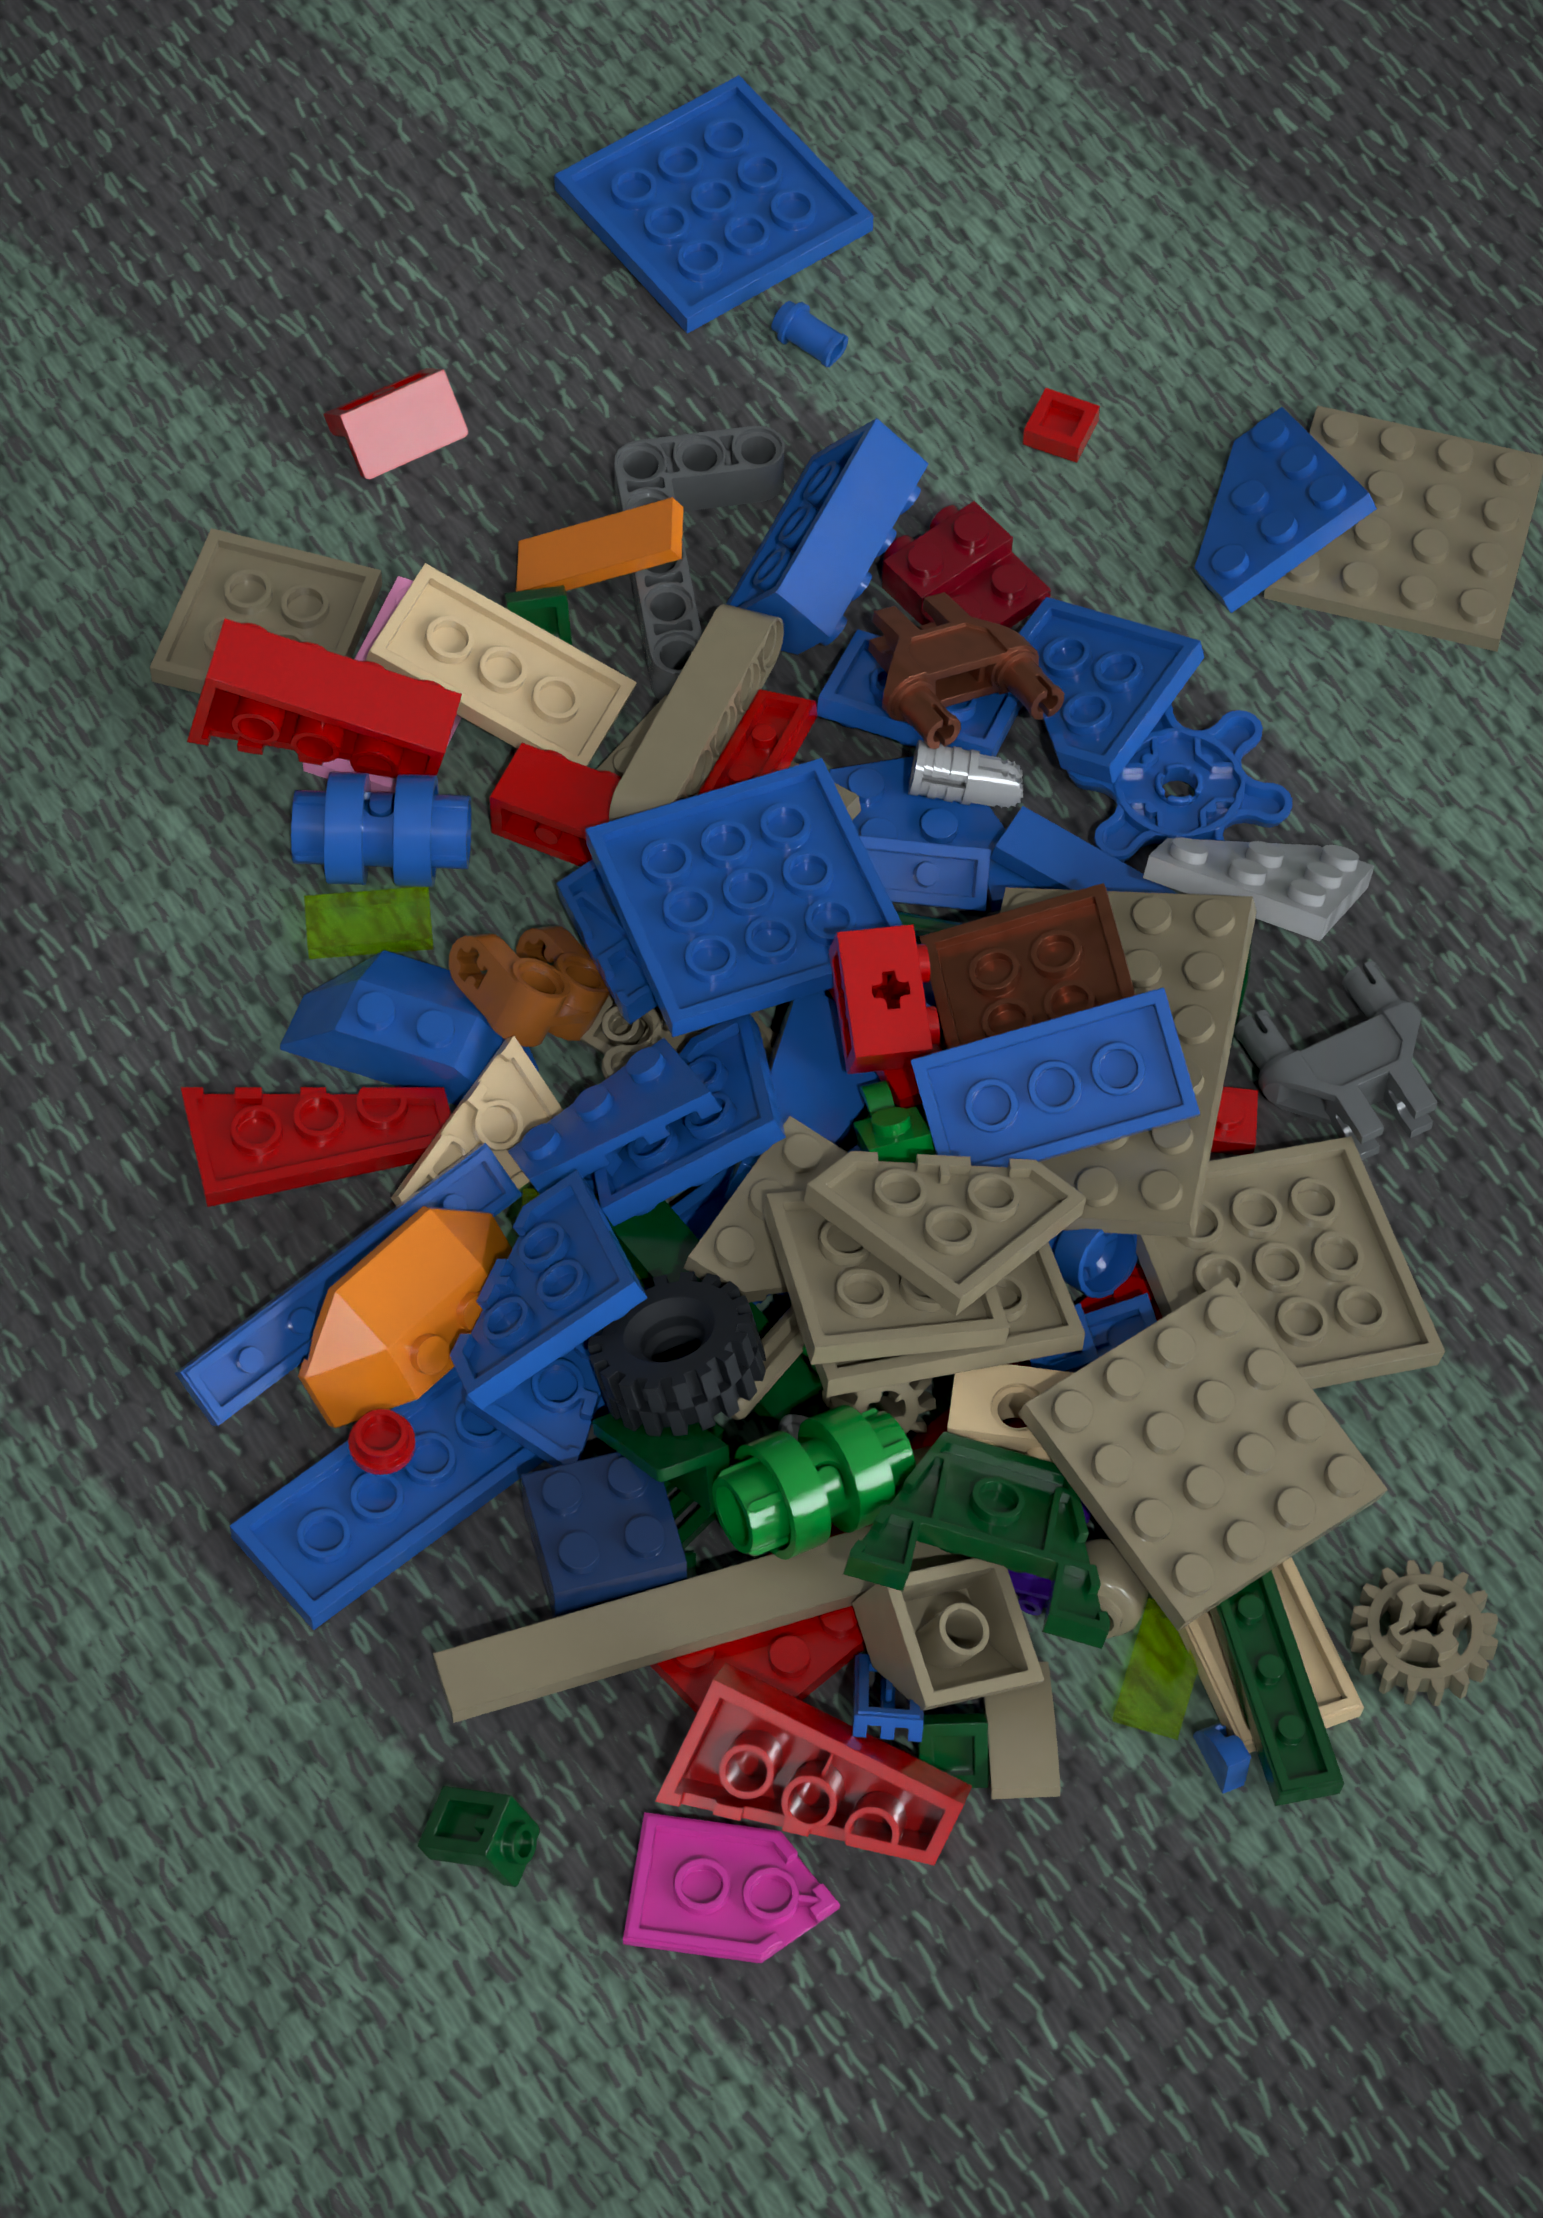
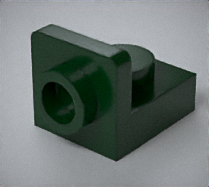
M443 1786L418 1843V1847L430 1860L484 1867L502 1885L517 1887L527 1863L534 1856L540 1828L511 1795Z

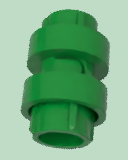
M840 1405L804 1420L799 1427L798 1441L787 1432L776 1431L740 1446L735 1453L734 1466L719 1471L718 1477L713 1483V1503L726 1536L737 1550L754 1557L770 1551L776 1557L787 1560L825 1544L830 1537L831 1523L846 1533H851L873 1524L874 1519L884 1506L890 1505L902 1490L906 1478L916 1467L915 1458L904 1430L891 1414L885 1411H878L875 1408L859 1413L849 1405Z

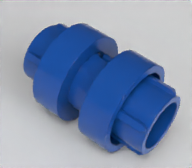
M330 772L326 791L295 790L291 820L293 863L324 865L327 884L366 885L369 867H393L395 886L434 887L436 868H469L472 830L471 796L439 794L437 775L398 774L395 793L371 792L368 773Z

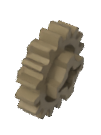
M1415 1560L1407 1561L1404 1577L1400 1578L1388 1567L1383 1569L1378 1583L1379 1588L1366 1583L1362 1589L1359 1601L1361 1605L1354 1606L1350 1626L1356 1630L1352 1633L1349 1645L1351 1652L1365 1653L1362 1657L1359 1671L1363 1676L1378 1671L1382 1675L1379 1692L1382 1694L1392 1690L1395 1685L1404 1688V1704L1412 1705L1417 1692H1427L1433 1706H1440L1444 1689L1447 1688L1459 1699L1465 1697L1470 1684L1469 1678L1480 1683L1484 1680L1489 1666L1486 1660H1493L1497 1649L1498 1640L1491 1636L1495 1633L1498 1623L1497 1614L1481 1613L1485 1608L1488 1594L1485 1590L1468 1594L1465 1591V1586L1469 1575L1465 1572L1455 1576L1452 1581L1443 1578L1444 1568L1442 1562L1436 1561L1431 1568L1430 1574H1421ZM1388 1611L1391 1615L1389 1622L1392 1625L1389 1626L1387 1634L1381 1636L1379 1621L1383 1614ZM1465 1629L1468 1646L1463 1654L1460 1655L1457 1651L1459 1646L1457 1638L1460 1631Z

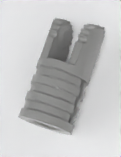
M918 740L911 768L908 794L913 796L922 795L930 799L939 798L947 802L956 801L964 805L976 803L992 807L998 805L1001 808L1016 807L1017 803H1021L1020 798H1023V784H1021L1023 782V772L1020 770V765H1016L1015 761L1010 762L1009 759L1002 760L999 757L980 754L978 750H964L962 747L956 746L944 747L942 744L939 745V748L932 749L928 747L925 741Z

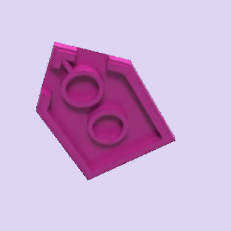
M644 1812L623 1944L763 1963L840 1909V1904L823 1883L820 1884L798 1857L797 1850L781 1831Z

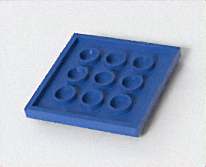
M740 75L554 175L555 191L687 334L873 231V214Z
M822 758L585 829L586 845L672 1037L834 988L829 949L837 932L903 925Z

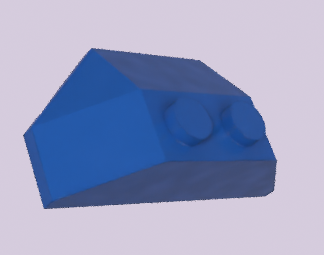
M383 950L305 994L280 1044V1050L397 1087H444L448 1103L458 1106L505 1039L491 1028L485 1016L458 988L451 977L450 970ZM521 1046L539 1072L530 1048Z

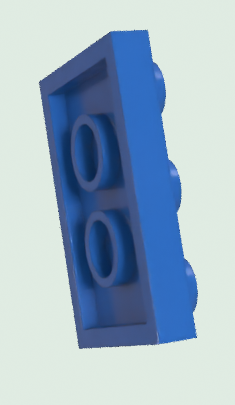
M857 629L819 695L817 716L839 722L841 725L849 728H858L888 737L904 745L916 746L918 740L924 741L922 736L907 721L892 719L882 708L888 674L868 651L869 640L881 636ZM997 692L945 707L961 723L958 737L947 747L956 746L962 747L964 750H978L980 754L996 757L1023 704L1011 692L1004 694Z

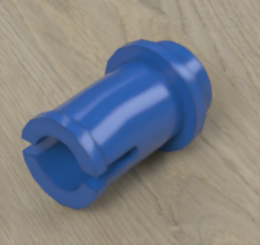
M787 301L778 310L772 322L771 328L777 333L778 341L784 345L789 341L819 360L825 367L830 368L843 355L848 344V336L839 333L810 314V307L804 302L795 304L792 301Z

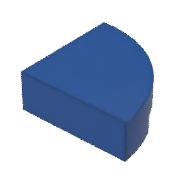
M1216 1723L1196 1731L1193 1737L1223 1794L1244 1785L1251 1755L1238 1736L1231 1735L1226 1737V1726Z

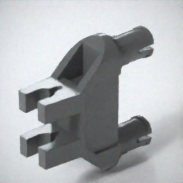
M1368 961L1363 964L1366 975L1359 966H1356L1342 980L1343 988L1352 996L1367 1018V1021L1301 1051L1291 1049L1272 1021L1271 1015L1266 1010L1255 1012V1019L1259 1023L1258 1025L1248 1015L1240 1020L1234 1028V1036L1242 1043L1260 1070L1258 1087L1265 1097L1282 1110L1331 1124L1339 1138L1352 1136L1362 1161L1379 1153L1380 1145L1375 1138L1382 1135L1384 1131V1125L1371 1107L1372 1104L1384 1100L1409 1138L1432 1129L1433 1120L1428 1113L1436 1110L1438 1104L1411 1062L1422 1013L1415 1003L1398 998L1374 961Z

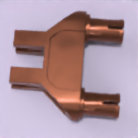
M945 592L924 598L923 609L935 622L921 625L920 628L916 627L895 606L874 611L872 622L883 632L884 636L870 639L868 651L888 674L882 708L892 719L907 721L922 736L929 748L937 749L940 743L944 747L950 745L960 733L961 723L955 715H952L945 708L947 706L997 692L999 694L1011 692L1028 709V712L1034 719H1043V714L1050 717L1058 712L1064 702V692L1039 667L1038 652L1022 635L1006 626L971 617Z

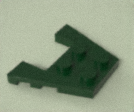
M945 1431L906 1478L902 1490L891 1504L885 1505L876 1516L871 1529L862 1541L858 1539L851 1548L843 1572L847 1576L903 1591L910 1573L916 1541L938 1547L948 1553L963 1554L1004 1566L1014 1572H1025L1051 1580L1042 1632L1102 1649L1110 1629L1108 1612L1101 1611L1098 1598L1101 1583L1097 1566L1090 1564L1085 1544L1089 1533L1081 1499L1055 1463Z

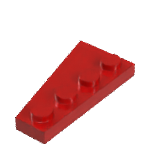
M180 1087L207 1207L417 1163L451 1116L444 1087H362L358 1094H329L326 1087H300V1094H263L262 1087H235V1094H204L203 1087Z

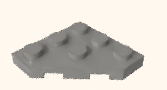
M1180 837L1167 838L1149 855L1143 878L1186 894L1253 896L1257 910L1256 919L1321 941L1366 891L1374 865L1360 861L1359 855L1356 852L1338 845H1325L1321 847L1318 845L1266 843L1261 841L1198 840Z

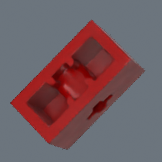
M914 924L837 932L829 949V957L847 1074L911 1068L912 1059L930 1055L933 1050L932 1045H938L940 1042V1024L937 1009L935 1006L926 1007L923 983L930 981V959L926 944L916 943ZM886 988L889 999L899 1000L894 1009L887 1008L884 998H875L879 989Z

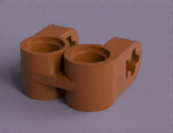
M560 926L538 927L525 931L519 938L516 953L496 934L484 933L458 938L452 945L449 954L451 977L458 988L485 1016L491 1028L504 1039L515 1036L523 1047L541 1045L548 1032L568 1041H580V1038L593 1025L610 994L589 953L569 931ZM547 962H555L552 966L547 964ZM487 970L485 974L481 973V971Z

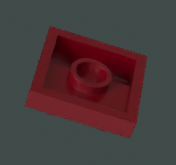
M975 501L961 510L955 505L946 506L933 518L929 531L915 540L909 535L899 537L889 546L884 555L882 588L920 625L935 622L923 609L924 598L943 592L952 598L971 617L997 623L1008 628L1013 627L1034 613L1045 597L1050 598L1051 589L1012 553L1013 537Z

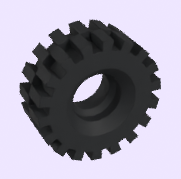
M681 1272L679 1281L670 1283L667 1274L654 1277L655 1286L644 1290L648 1297L647 1299L632 1308L622 1318L611 1322L596 1332L595 1336L588 1338V1349L591 1355L589 1357L605 1403L615 1420L622 1418L624 1427L632 1431H636L643 1424L647 1435L660 1437L664 1427H671L673 1436L688 1435V1425L700 1422L702 1431L716 1426L713 1416L722 1412L730 1418L740 1411L737 1402L739 1397L748 1401L753 1398L757 1393L754 1381H763L766 1370L763 1363L766 1361L765 1351L750 1304L745 1295L741 1296L738 1286L731 1281L722 1286L719 1276L707 1273L702 1282H698L695 1272ZM683 1355H687V1356H685V1357H683V1358L670 1361V1360H672V1359H674V1358H677V1357H680V1356H683Z

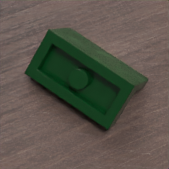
M611 1413L593 1420L594 1435L656 1481L670 1482L710 1513L715 1512L712 1496L713 1483L717 1479L719 1471L730 1467L729 1448L726 1443L708 1430L702 1431L701 1425L698 1423L688 1425V1435L673 1436L671 1427H664L660 1437L647 1435L643 1424L636 1431L624 1427L622 1418L615 1420Z

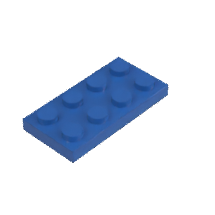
M1164 987L911 1060L937 1155L967 1156L971 1159V1166L1007 1167L1009 1159H1029L1040 1162L1201 1116Z

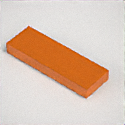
M671 497L520 540L518 545L516 592L562 585L568 591L682 559L683 506Z

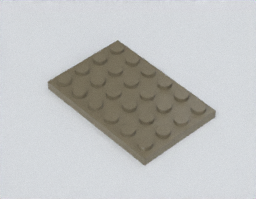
M1006 887L1000 913L1078 890ZM1107 891L1135 994L1138 995L1163 987L1165 989L1201 1116L1040 1161V1163L1087 1197L1082 1215L1064 1230L1102 1229L1104 1233L1194 1238L1257 910L1253 896Z

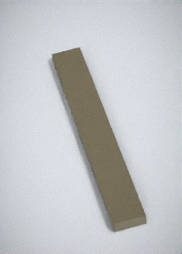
M872 1525L851 1533L830 1537L825 1544L787 1560L780 1559L771 1554L433 1653L434 1665L452 1721L455 1723L852 1606L853 1601L875 1585V1583L843 1574L851 1548L858 1539L862 1541ZM916 1541L910 1572L972 1558L963 1554L948 1553L938 1547Z

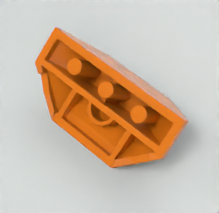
M423 1206L328 1289L313 1331L309 1358L303 1360L298 1374L300 1381L328 1426L338 1428L359 1420L364 1414L372 1410H389L417 1400L454 1367L450 1353L459 1335L471 1334L483 1310L476 1302L496 1260L508 1259L512 1251V1247L491 1213Z

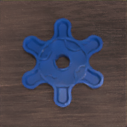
M1171 704L1113 784L1066 770L1070 779L1078 788L1104 793L1116 803L1115 813L1096 829L1094 837L1095 846L1124 863L1143 846L1162 844L1167 838L1182 837L1198 840L1225 841L1223 837L1224 830L1235 824L1248 823L1272 828L1282 823L1292 810V797L1289 791L1275 783H1264L1252 779L1245 773L1241 764L1242 757L1255 748L1261 740L1263 731L1261 721L1248 711L1236 710L1223 715L1218 723L1209 729L1192 730L1182 726L1176 720ZM1171 781L1185 782L1194 789V796L1176 797L1169 795L1166 798L1163 785Z

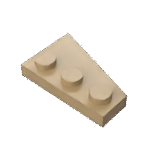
M515 1036L505 1039L393 1194L391 1199L396 1206L476 1146L483 1143L489 1146L518 1190L530 1182L508 1153V1150L521 1142L529 1130L537 1125L547 1123L561 1113L563 1109Z

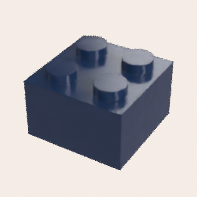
M615 1452L521 1475L524 1513L553 1618L687 1579V1561L664 1482L656 1481L620 1453Z

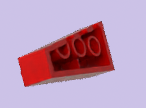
M225 618L205 678L187 742L209 746L211 736L237 740L238 751L263 755L265 746L294 750L298 754L299 762L320 766L337 758L350 760V764L355 772L397 779L398 774L437 775L446 752L462 694L445 689L439 683L431 680H417L386 670L375 662L358 661L327 651L316 643L298 642L270 633L263 627L253 623H239Z
M725 1663L713 1679L655 1802L677 1807L684 1804L713 1811V1815L738 1821L745 1818L782 1827V1831L807 1837L809 1834L832 1838L845 1841L847 1846L934 1866L966 1802L972 1785L869 1734H866V1738L853 1737V1726Z

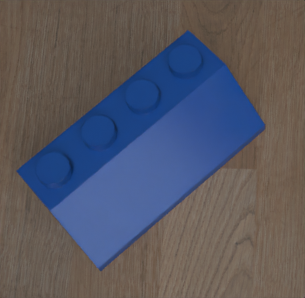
M877 418L812 455L726 605L781 618L784 624L781 651L798 655L819 643L823 646L829 645L839 636L847 624V618L843 614L848 605L858 598L869 585L872 574L868 570L874 559L883 554L894 541L897 531L893 529V526L899 515L905 513L920 495L921 488L917 486V483L929 463Z

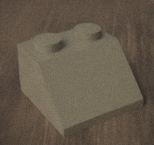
M972 1558L916 1570L909 1573L903 1591L875 1584L852 1602L873 1668L885 1679H888L909 1701L912 1699L919 1705L921 1711L1029 1687L1044 1681L1008 1569L1004 1566Z

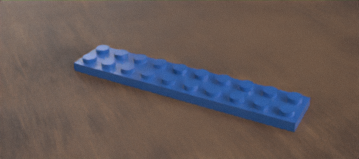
M734 1165L720 1171L709 1181L671 1207L699 1240L729 1201L724 1195ZM635 1272L643 1290L649 1289L647 1284ZM683 1355V1356L677 1357V1358H675V1359H680V1358H683V1357H685V1356H687V1355ZM455 1366L419 1399L391 1409V1411L404 1417L411 1424L415 1433V1452L405 1467L397 1472L385 1475L366 1472L353 1461L349 1451V1443L346 1441L230 1525L231 1538L312 1630L318 1628L522 1478L521 1475L527 1474L544 1461L466 1409L465 1398L468 1394ZM603 1394L601 1395L594 1419L610 1413Z

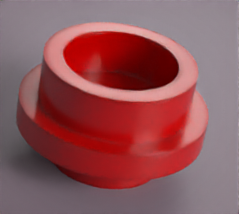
M376 1409L364 1414L352 1427L348 1440L350 1455L356 1465L366 1472L377 1475L391 1474L405 1467L412 1459L416 1448L415 1433L411 1424L401 1415L388 1409Z

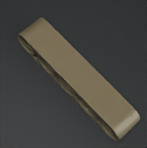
M722 604L716 609L619 781L610 804L609 822L698 795L758 690L762 689L779 657L784 637V624L781 618Z

